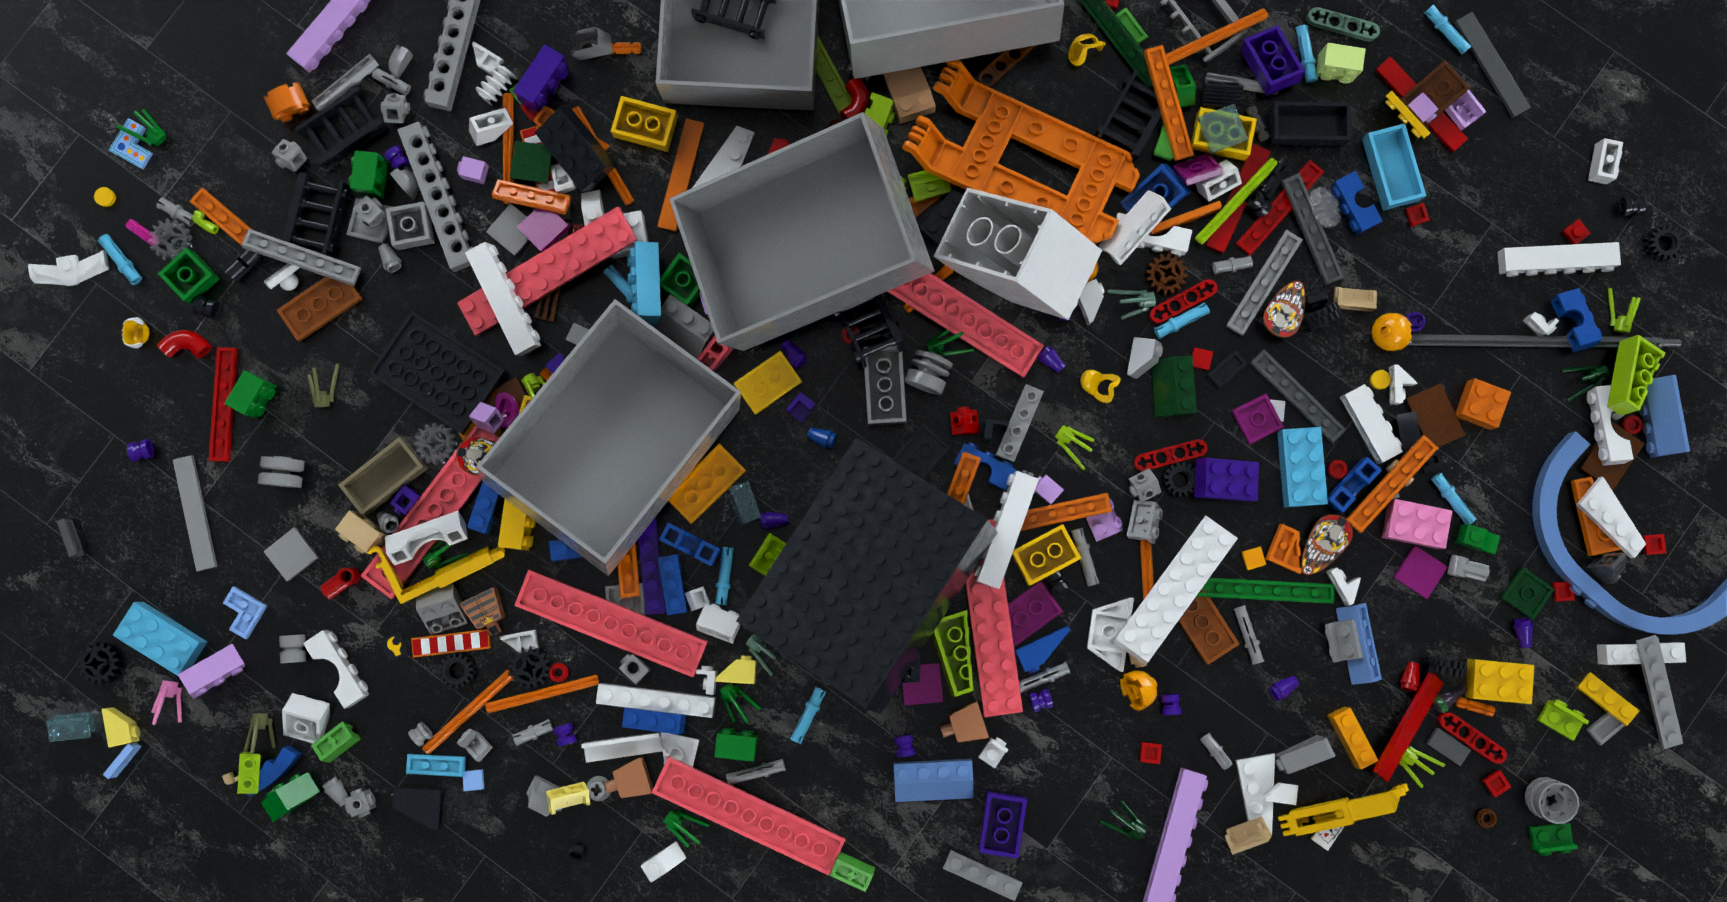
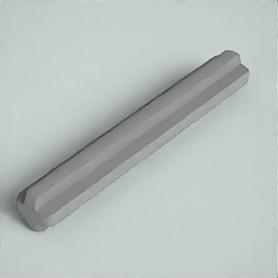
M1207 73L1205 81L1241 83L1244 86L1243 90L1264 93L1256 80L1215 73Z

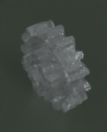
M1321 186L1311 192L1309 197L1312 202L1310 206L1313 207L1311 211L1313 215H1316L1315 219H1319L1320 225L1323 224L1325 228H1330L1340 222L1339 203L1337 199H1334L1335 196L1331 195L1330 190Z
M166 218V223L159 220L158 227L152 226L155 231L148 233L152 236V238L148 239V242L153 244L150 248L153 251L157 250L155 253L157 256L163 254L162 256L165 260L168 256L173 260L186 247H192V244L188 241L192 240L193 237L187 235L191 231L189 228L184 229L185 224L183 222L178 225L177 219H174L173 223L168 218ZM173 228L180 230L182 234H176ZM170 236L174 238L171 240V243L167 241L168 239H170ZM159 245H165L167 251L161 249Z
M433 423L432 427L426 424V430L419 429L421 435H415V438L418 439V442L413 443V445L418 446L415 453H421L419 458L422 460L426 458V463L430 464L432 461L433 464L437 465L438 460L441 463H445L444 458L450 459L451 455L449 453L456 451L452 448L453 445H457V442L452 441L456 436L449 434L451 429H445L443 424H440L439 427L437 423ZM440 432L445 435L447 440L441 438ZM435 441H438V442L442 443V444L435 445V447L429 445V444L435 443ZM424 448H427L429 450V454H431V456L425 452Z

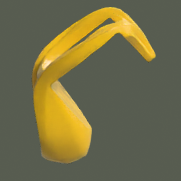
M1093 34L1079 35L1070 46L1068 58L1073 65L1080 66L1085 62L1087 49L1096 47L1098 51H1102L1106 43L1099 41ZM1089 38H1092L1094 41V44L1080 43L1081 41Z
M1086 370L1081 375L1080 382L1082 388L1098 401L1110 403L1114 396L1113 388L1119 385L1121 378L1114 374H1102L1095 370ZM1104 380L1112 381L1108 387V396L1098 392V386Z

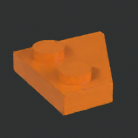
M1279 524L1265 559L1297 574H1301L1302 569L1299 568V556H1301L1299 531L1284 524Z

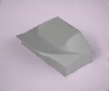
M535 775L526 793L528 795V808L547 817L551 813L548 811L546 791L560 787Z

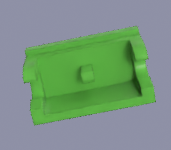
M342 721L311 746L321 761L331 763L361 739L360 736L353 733L351 730L353 727L350 724Z
M840 852L830 876L866 892L874 875L875 867Z

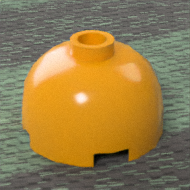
M1398 313L1381 315L1372 326L1371 334L1373 341L1377 346L1387 351L1401 350L1409 344L1412 338V325L1407 317Z
M1131 671L1124 674L1123 679H1120L1123 696L1128 695L1129 700L1132 702L1129 705L1134 710L1140 711L1145 709L1155 701L1157 682L1146 672Z

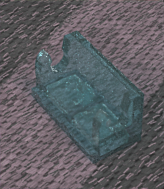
M749 481L728 489L740 526L761 518Z
M93 712L59 715L47 720L49 742L89 738L90 732L95 730Z

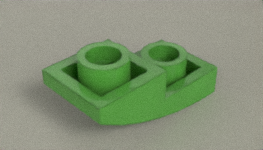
M1162 122L1153 155L1171 161L1173 154L1164 122Z

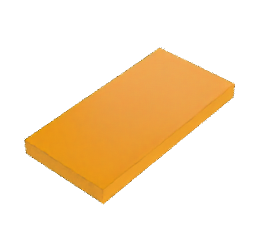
M719 443L693 468L668 501L690 524H693L746 470Z

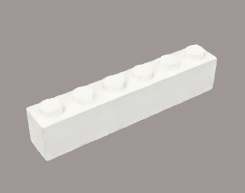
M483 242L465 252L514 354L523 356L540 347V336L536 330H533L530 324L532 320L528 313L524 312L522 308L524 304L521 298L516 296L514 291L515 285L510 278L508 279L505 273L507 269L503 262L499 261L497 257L499 253L496 247Z
M1619 242L1503 248L1498 251L1499 274H1506L1507 277L1518 276L1519 273L1532 276L1537 275L1538 272L1552 275L1556 274L1557 271L1571 274L1575 273L1576 270L1590 273L1595 272V269H1601L1602 272L1614 271L1615 267L1621 265Z
M1019 471L1009 475L1007 493L1003 492L1000 500L1002 507L1000 511H996L993 520L996 522L994 528L998 533L982 556L981 565H977L974 576H976V582L1000 589L1037 486L1038 478Z
M600 683L598 684L596 704L713 718L717 697Z

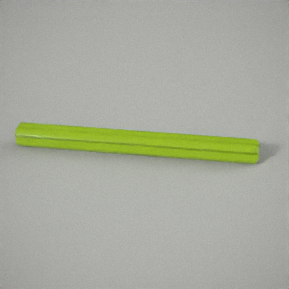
M1270 158L1195 237L1198 243L1204 244L1277 167L1278 162L1274 158Z

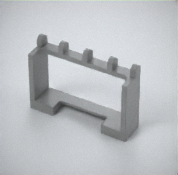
M1162 0L1160 2L1162 6L1169 4L1175 11L1170 15L1172 19L1178 16L1186 27L1182 29L1183 34L1190 31L1196 40L1201 38V35L1174 0ZM1212 0L1229 24L1239 20L1225 0ZM1244 29L1233 34L1234 37L1214 51L1209 46L1204 48L1203 50L1207 56L1203 58V61L1210 62L1244 38L1248 30Z

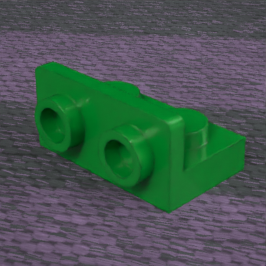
M1568 822L1565 824L1529 827L1532 850L1540 853L1542 856L1552 855L1553 851L1571 853V849H1578L1577 844L1573 843L1571 824Z

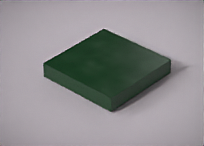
M515 141L510 179L548 184L552 154L543 144Z
M1520 567L1499 598L1528 619H1531V621H1534L1555 589L1525 567Z

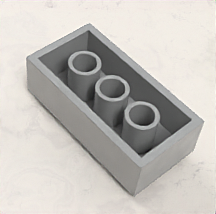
M889 346L865 357L867 367L864 369L868 426L906 424L907 422L902 351L899 352L896 346Z

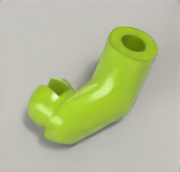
M195 210L194 215H192L193 222L204 230L216 234L219 227L204 219V212Z

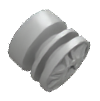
M916 350L914 356L918 359H912L911 363L918 367V369H908L904 382L920 390L942 395L946 382L940 379L939 376L948 377L950 373L945 369H951L953 364L936 353Z
M1539 777L1528 785L1525 792V803L1534 815L1555 824H1565L1577 814L1579 797L1576 791L1569 785L1549 777Z

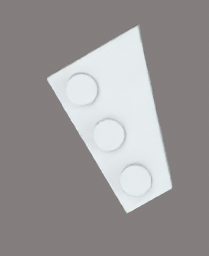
M661 732L664 765L668 756L693 767L699 739Z

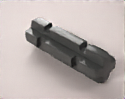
M1254 105L1247 108L1246 113L1248 117L1257 119L1255 132L1258 133L1257 136L1260 142H1264L1270 138L1268 130H1265L1266 126L1261 115L1257 113L1259 112L1257 107Z

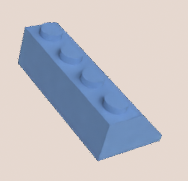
M1676 375L1654 378L1652 384L1647 387L1648 393L1639 410L1643 419L1642 430L1647 440L1646 451L1650 458L1689 452L1690 447Z
M971 759L893 762L895 802L973 798V767Z

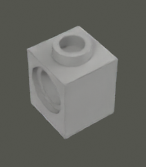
M627 654L620 661L622 665L619 669L635 684H638L651 670L636 654L631 656ZM631 662L638 664L639 669L636 673L631 672L629 669Z

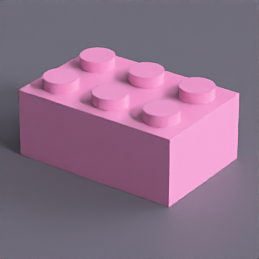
M1392 499L1387 504L1381 538L1434 549H1446L1452 510Z

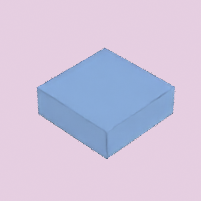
M483 769L464 771V791L485 789Z

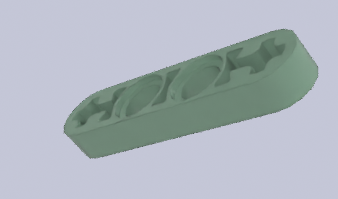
M1320 7L1312 8L1306 18L1308 24L1313 27L1367 42L1374 41L1380 34V28L1376 23ZM1315 13H1317L1319 17L1317 21L1314 20L1313 15ZM1332 17L1337 18L1339 25L1332 26L1329 19ZM1348 23H1355L1357 30L1354 32L1350 31L1347 27ZM1369 28H1371V29H1372V32H1373V34H1372L1371 36L1369 35V32H1368V29H1369Z

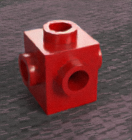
M969 407L957 408L958 411L950 413L952 435L979 433L977 410H969Z

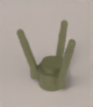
M338 363L335 365L329 395H327V391L319 390L316 368H312L313 381L310 374L307 376L314 407H330V402H334L333 395L339 369Z
M252 713L244 752H248L251 742L250 753H254L258 729H266V725H268L272 748H276L272 727L273 719H268L269 714Z

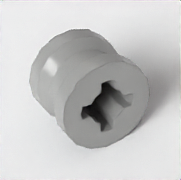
M423 722L418 723L417 728L411 729L408 732L410 738L419 747L424 744L426 739L433 737L431 730Z

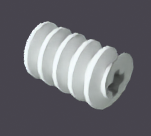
M499 64L495 66L498 72L491 70L493 77L488 75L485 77L488 83L480 82L483 89L480 87L475 88L478 95L491 106L490 100L498 101L495 97L496 94L502 96L500 89L508 90L505 83L512 85L513 83L510 78L517 80V77L510 70Z

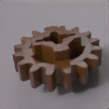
M1170 253L1166 257L1160 254L1159 260L1154 257L1152 259L1153 263L1148 264L1151 270L1145 272V274L1150 275L1146 282H1152L1150 288L1155 286L1156 293L1162 290L1163 295H1166L1167 291L1172 295L1174 289L1179 291L1181 289L1180 285H1185L1186 282L1183 279L1188 277V274L1184 273L1187 267L1181 266L1184 261L1178 262L1177 255L1171 258ZM1168 262V265L1162 266L1160 263ZM1165 271H1168V272H1169V273H1168L1169 276H1168L1167 278L1164 277V275H1165L1164 272H1165ZM1169 282L1172 284L1175 283L1171 286H1165V284Z

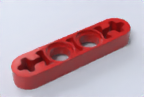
M1211 279L1204 280L1155 306L1149 313L1150 321L1154 324H1161L1210 298L1216 293L1217 284ZM1205 284L1212 286L1211 293L1206 291L1200 295L1199 291L1206 287ZM1193 292L1196 295V301L1189 302L1186 298L1187 293ZM1172 301L1179 303L1180 309L1178 311L1170 309ZM1166 308L1167 312L1161 316V320L1154 318L1153 315L1156 310L1159 313Z
M1197 439L1136 456L1133 465L1137 471L1143 472L1147 469L1152 470L1204 455L1207 452V444L1203 440ZM1196 443L1203 447L1200 453L1198 451L1190 452L1191 456L1189 457V450L1186 445H1189V449L1195 447ZM1176 448L1184 450L1185 455L1183 458L1179 459L1175 456L1174 451ZM1158 453L1165 454L1166 461L1164 463L1157 462L1156 455ZM1149 455H1152V462L1145 464V468L1142 465H1138L1140 458L1148 460L1151 459Z
M1443 712L1438 716L1437 722L1442 729L1490 762L1500 764L1506 760L1507 753L1503 747L1455 714ZM1444 717H1450L1449 720L1457 725L1455 727L1450 724L1444 725L1446 723ZM1463 726L1468 729V735L1464 738L1459 734V730ZM1478 738H1482L1485 742L1484 747L1478 749L1475 745ZM1490 748L1493 751H1499L1500 757L1494 758L1495 755L1487 750Z

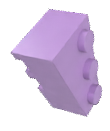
M230 644L179 673L178 676L190 696L195 699L213 686L223 683L227 677L235 676L242 672L245 664L233 644Z

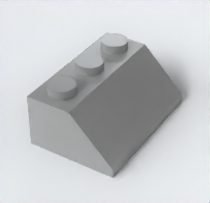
M671 294L661 306V317L655 329L698 359L715 336L711 322Z

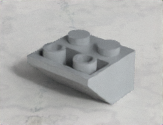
M453 583L441 589L436 587L416 597V610L430 635L468 624L466 614L459 604L462 603L461 597Z

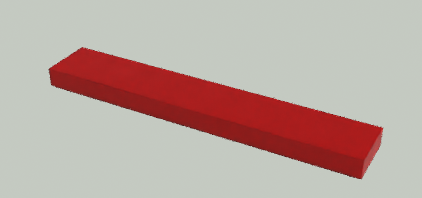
M1391 57L1375 70L1400 98L1417 85ZM1443 112L1428 125V128L1452 153L1468 139Z
M1256 144L1252 145L1250 156L1245 160L1239 173L1242 184L1231 190L1225 205L1267 162L1271 151ZM1245 201L1209 237L1205 246L1222 254L1224 253L1244 211Z
M1311 160L1298 172L1303 179L1307 191L1324 173ZM1284 189L1271 203L1272 208L1269 213L1258 218L1235 244L1248 256L1253 254L1292 209Z
M217 347L208 461L230 462L234 409L224 403L236 384L237 348Z
M1429 672L1373 769V772L1383 781L1388 782L1444 684L1434 673Z

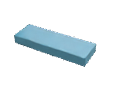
M407 754L406 774L464 777L466 757Z

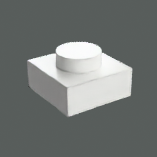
M704 587L685 593L691 611L704 607L705 603L710 605Z

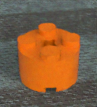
M292 83V87H288L285 84L267 93L268 97L264 95V100L274 120H281L282 123L291 121L293 119L292 116L297 113L303 115L310 111V105L300 83Z

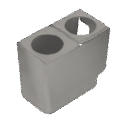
M597 27L577 31L579 33L571 36L577 40L574 50H571V55L579 60L612 54L611 35ZM586 43H590L593 46L582 49V46Z

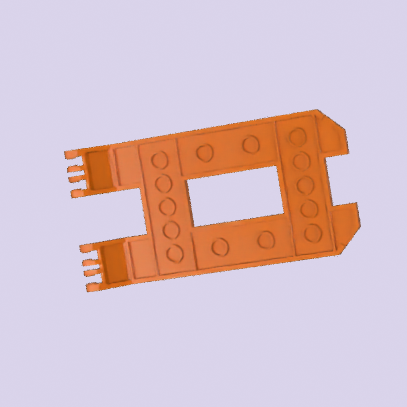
M960 60L946 62L948 67H944L938 77L941 82H936L933 89L945 97L955 112L976 121L964 146L962 147L946 140L930 119L919 115L915 121L918 126H913L908 134V139L916 142L919 146L910 141H905L902 148L911 153L925 171L965 190L971 188L1052 209L1091 242L1098 243L1111 239L1119 220L1103 213L1104 206L1114 186L1132 193L1140 176L1137 168L1135 169L1132 163L1133 159L1130 152L975 81ZM1010 138L1079 169L1068 195H1064L998 164Z

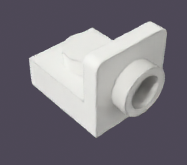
M1536 312L1528 315L1523 320L1538 336L1551 334L1557 328L1555 325L1559 322L1555 318L1546 323V319Z
M701 666V669L696 670V674L707 675V678H704L703 690H706V694L709 695L716 694L717 682H715L718 671L713 670L712 666Z
M998 737L995 740L990 738L980 753L979 758L996 768L1005 752L1007 753L1008 748L1005 747L1007 743Z

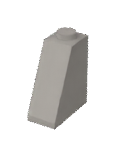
M1315 735L1275 754L1277 758L1275 763L1280 771L1290 774L1333 758L1335 754L1327 738Z

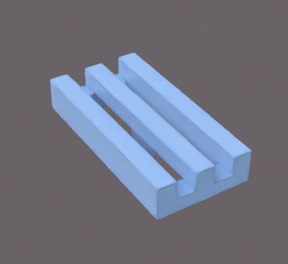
M137 742L127 744L103 775L107 779L116 778L142 746Z

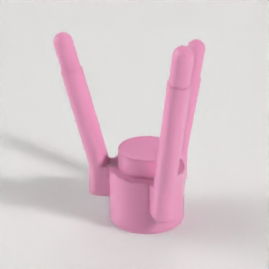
M162 680L160 691L151 711L155 713L152 725H155L165 697L173 698L174 694H176L178 722H182V688L178 687V682Z

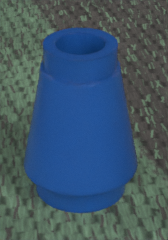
M811 427L807 438L825 449H832L835 445L837 434L830 430Z

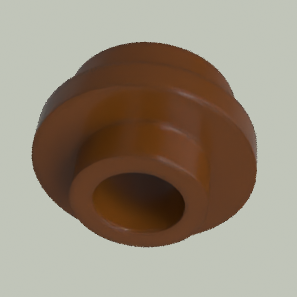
M1483 808L1477 813L1476 819L1481 827L1491 828L1496 824L1497 816L1493 810ZM1484 815L1489 816L1488 821H1484Z

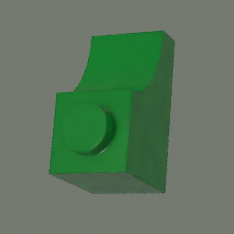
M1187 65L1169 67L1180 107L1195 105L1196 85Z
M1460 525L1456 544L1496 554L1500 535L1473 525Z

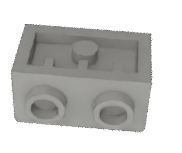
M1134 500L1127 532L1129 539L1147 540L1150 544H1155V540L1159 536V520L1163 516V511L1156 502L1144 501L1141 503L1139 500Z
M1355 619L1325 624V634L1330 646L1329 653L1334 663L1363 657Z

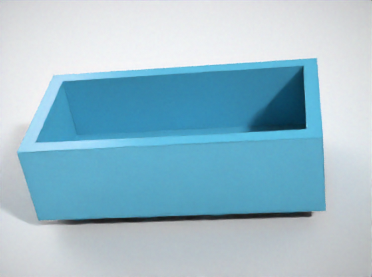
M1405 123L1370 132L1362 138L1383 211L1418 202L1426 197Z
M635 242L633 248H630V255L627 256V266L630 267L628 285H631V291L628 293V302L632 303L631 311L656 328L661 317L658 242Z
M1321 427L1282 429L1278 431L1284 508L1328 504Z
M133 602L113 634L114 637L177 676L193 666L207 644L206 640L145 602Z

